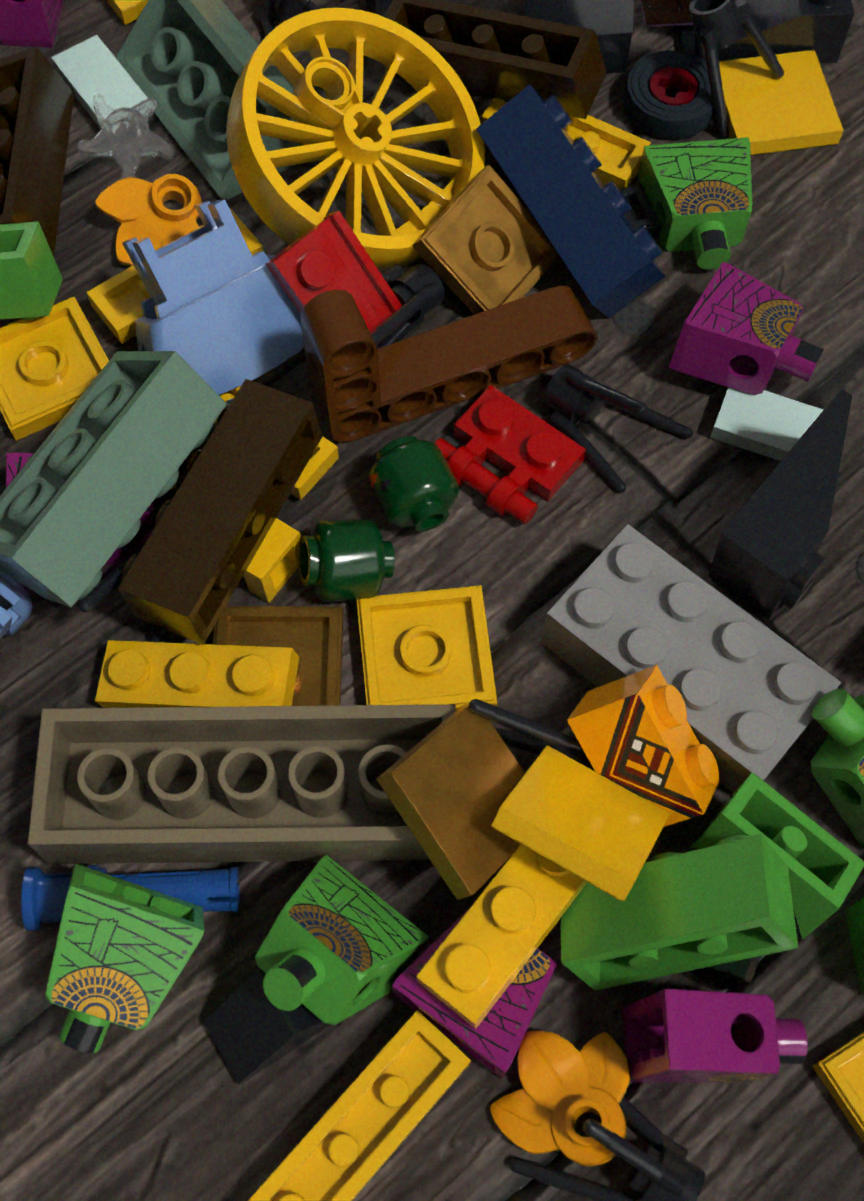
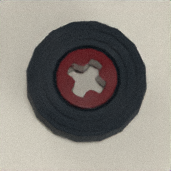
M673 50L650 53L637 61L626 78L623 104L629 120L641 132L657 139L681 140L694 137L706 129L714 117L706 62L702 58L690 53ZM669 89H671L670 93H674V90H677L675 97H668L665 94Z

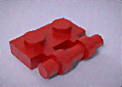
M492 385L483 392L454 424V437L466 446L456 448L443 438H439L435 442L442 451L459 486L464 483L487 498L486 505L500 516L508 513L524 525L533 518L538 509V504L524 495L526 491L530 489L549 502L584 461L586 452L584 447ZM487 459L509 476L501 479L483 467L482 463Z

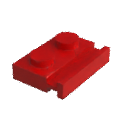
M340 211L328 214L318 225L309 229L265 264L300 315L304 306L315 296L331 290H345L352 294L371 334L379 325L402 307Z

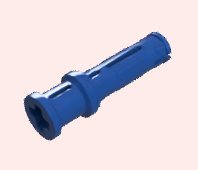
M99 864L87 865V868L108 874L107 868H101ZM28 867L25 870L21 893L22 919L25 930L39 931L43 923L61 922L72 872L43 874L39 867ZM238 867L214 870L108 874L203 907V912H239L240 884L237 883V880H239Z

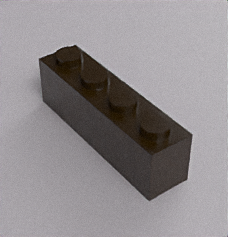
M394 0L386 18L406 27L430 44L449 63L461 79L468 93L490 99L497 98L504 102H509L530 84L544 100L553 94L569 116L586 119L607 74L596 31L593 29L443 0ZM395 74L396 78L404 79L399 74Z
M33 47L0 59V225L39 221L54 257L74 92L39 49Z
M248 379L244 380L234 399L226 401L227 405L219 414L216 428L204 448L198 449L192 455L187 466L184 481L173 499L166 501L159 509L153 532L140 553H135L126 563L122 573L121 584L118 588L137 618L202 645L207 640L322 439L312 402Z

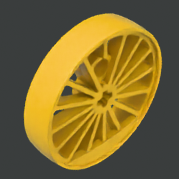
M322 8L301 13L281 23L264 38L251 54L236 82L229 105L226 126L229 158L243 194L262 221L277 236L290 245L309 229L314 228L324 220L346 175V221L380 272L387 270L394 264L404 267L422 258L412 244L478 172L484 169L485 163L484 140L476 130L481 125L476 108L466 87L453 68L430 44L411 30L388 18L367 11L350 8ZM328 48L346 50L348 52V68L340 61L331 58ZM307 50L311 55L312 61L304 69L292 53ZM363 55L384 64L387 69L370 104L363 103ZM271 65L276 66L293 86V93L263 76L262 73ZM397 73L412 85L418 93L385 115L379 109V106ZM313 86L322 88L327 99L321 97L314 90ZM256 96L295 121L256 113ZM423 103L429 105L439 123L393 131L391 127ZM261 135L304 145L266 151ZM444 139L448 143L451 158L402 146ZM323 160L289 186L276 170L279 167ZM336 168L337 171L317 211L297 196L329 171ZM411 169L449 177L451 181L444 189H441ZM404 189L428 205L420 210ZM362 193L378 235L361 232ZM385 199L405 222L397 229L394 226Z

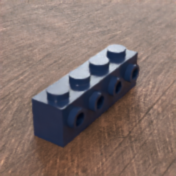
M529 84L476 128V130L592 305L608 318H611L665 277V274L655 261L663 252L643 225L634 231L624 216L632 209L631 205L612 180L604 186L594 171L602 163L583 137L574 143L565 128L573 121L557 98L552 94L544 100Z

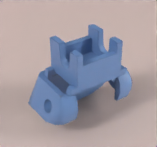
M225 199L217 200L213 203L204 201L196 205L195 208L204 226L157 250L154 249L149 238H141L139 240L131 238L122 243L150 298L140 302L144 316L135 320L138 350L176 351L218 395L241 386L245 379L252 381L304 348L300 321L301 315L265 265L276 255H266L263 251L251 254Z

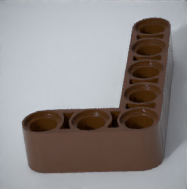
M568 286L552 287L378 349L352 294L345 290H331L315 296L304 306L300 316L310 389L333 439L338 442L356 441L481 396L490 385L500 389L572 363L589 353L598 340L596 331L573 290Z

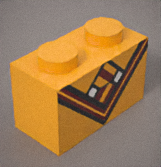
M657 665L588 691L568 717L567 722L595 772L669 812L670 815L664 827L704 815L720 782L718 765L712 751L705 744L699 743L687 721L686 705L680 692L675 686L667 684Z

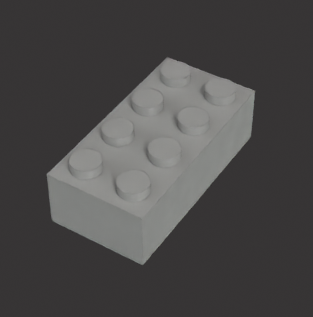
M629 524L625 526L547 612L541 643L596 687L657 665L667 684L675 686L680 692L686 705L687 721L699 743L705 744L712 751L719 769V783L731 793L752 772L764 781L814 719L812 711L818 700L826 693L837 689L842 683Z

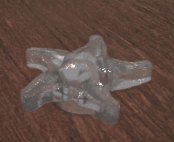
M97 93L93 96V107L101 130L91 140H81L78 142L77 150L79 154L100 158L113 157L123 173L121 180L136 176L140 158L160 156L167 161L173 159V147L149 130L148 118L156 111L157 101L154 98H148L131 108L114 109L106 103L103 95Z

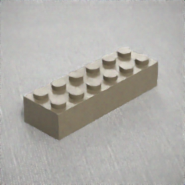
M455 704L42 709L28 845L48 864L320 861L325 855H328L334 861L430 860L377 781V778L455 712Z

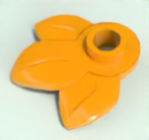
M166 174L152 183L135 177L119 180L100 193L95 201V206L105 215L121 223L115 242L116 257L122 265L133 266L122 244L123 242L131 238H137V240L149 238L154 249L157 250L199 227L196 222L199 214L195 206L202 203L198 189L189 179L179 174ZM168 200H176L182 204L183 208L171 210L163 204Z
M529 1031L525 1033L518 1051V1072L524 1088L503 1096L491 1105L490 1110L495 1123L511 1142L530 1154H542L560 1150L569 1160L582 1166H598L610 1161L616 1155L592 1137H583L575 1132V1123L580 1115L592 1112L601 1118L602 1126L625 1139L626 1120L620 1103L630 1082V1071L626 1056L620 1046L606 1032L592 1038L584 1045L580 1052L568 1040L556 1033L547 1031Z

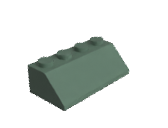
M148 0L116 59L150 100L154 113L219 197L229 200L242 193V190L235 177L228 153L226 136L228 110L236 82L251 54L258 47V43L222 0ZM271 65L262 73L263 76L293 93V86L276 66ZM256 96V113L295 121ZM261 135L266 151L304 145ZM294 165L279 167L276 170L278 173H281Z
M117 351L0 495V570L43 598L72 607L77 600L86 597L98 585L102 576L101 568L114 551L125 546L137 534L141 526L140 518L154 499L163 496L173 487L179 476L177 469L192 450L200 447L210 438L216 428L214 421L226 407L227 403L176 351Z

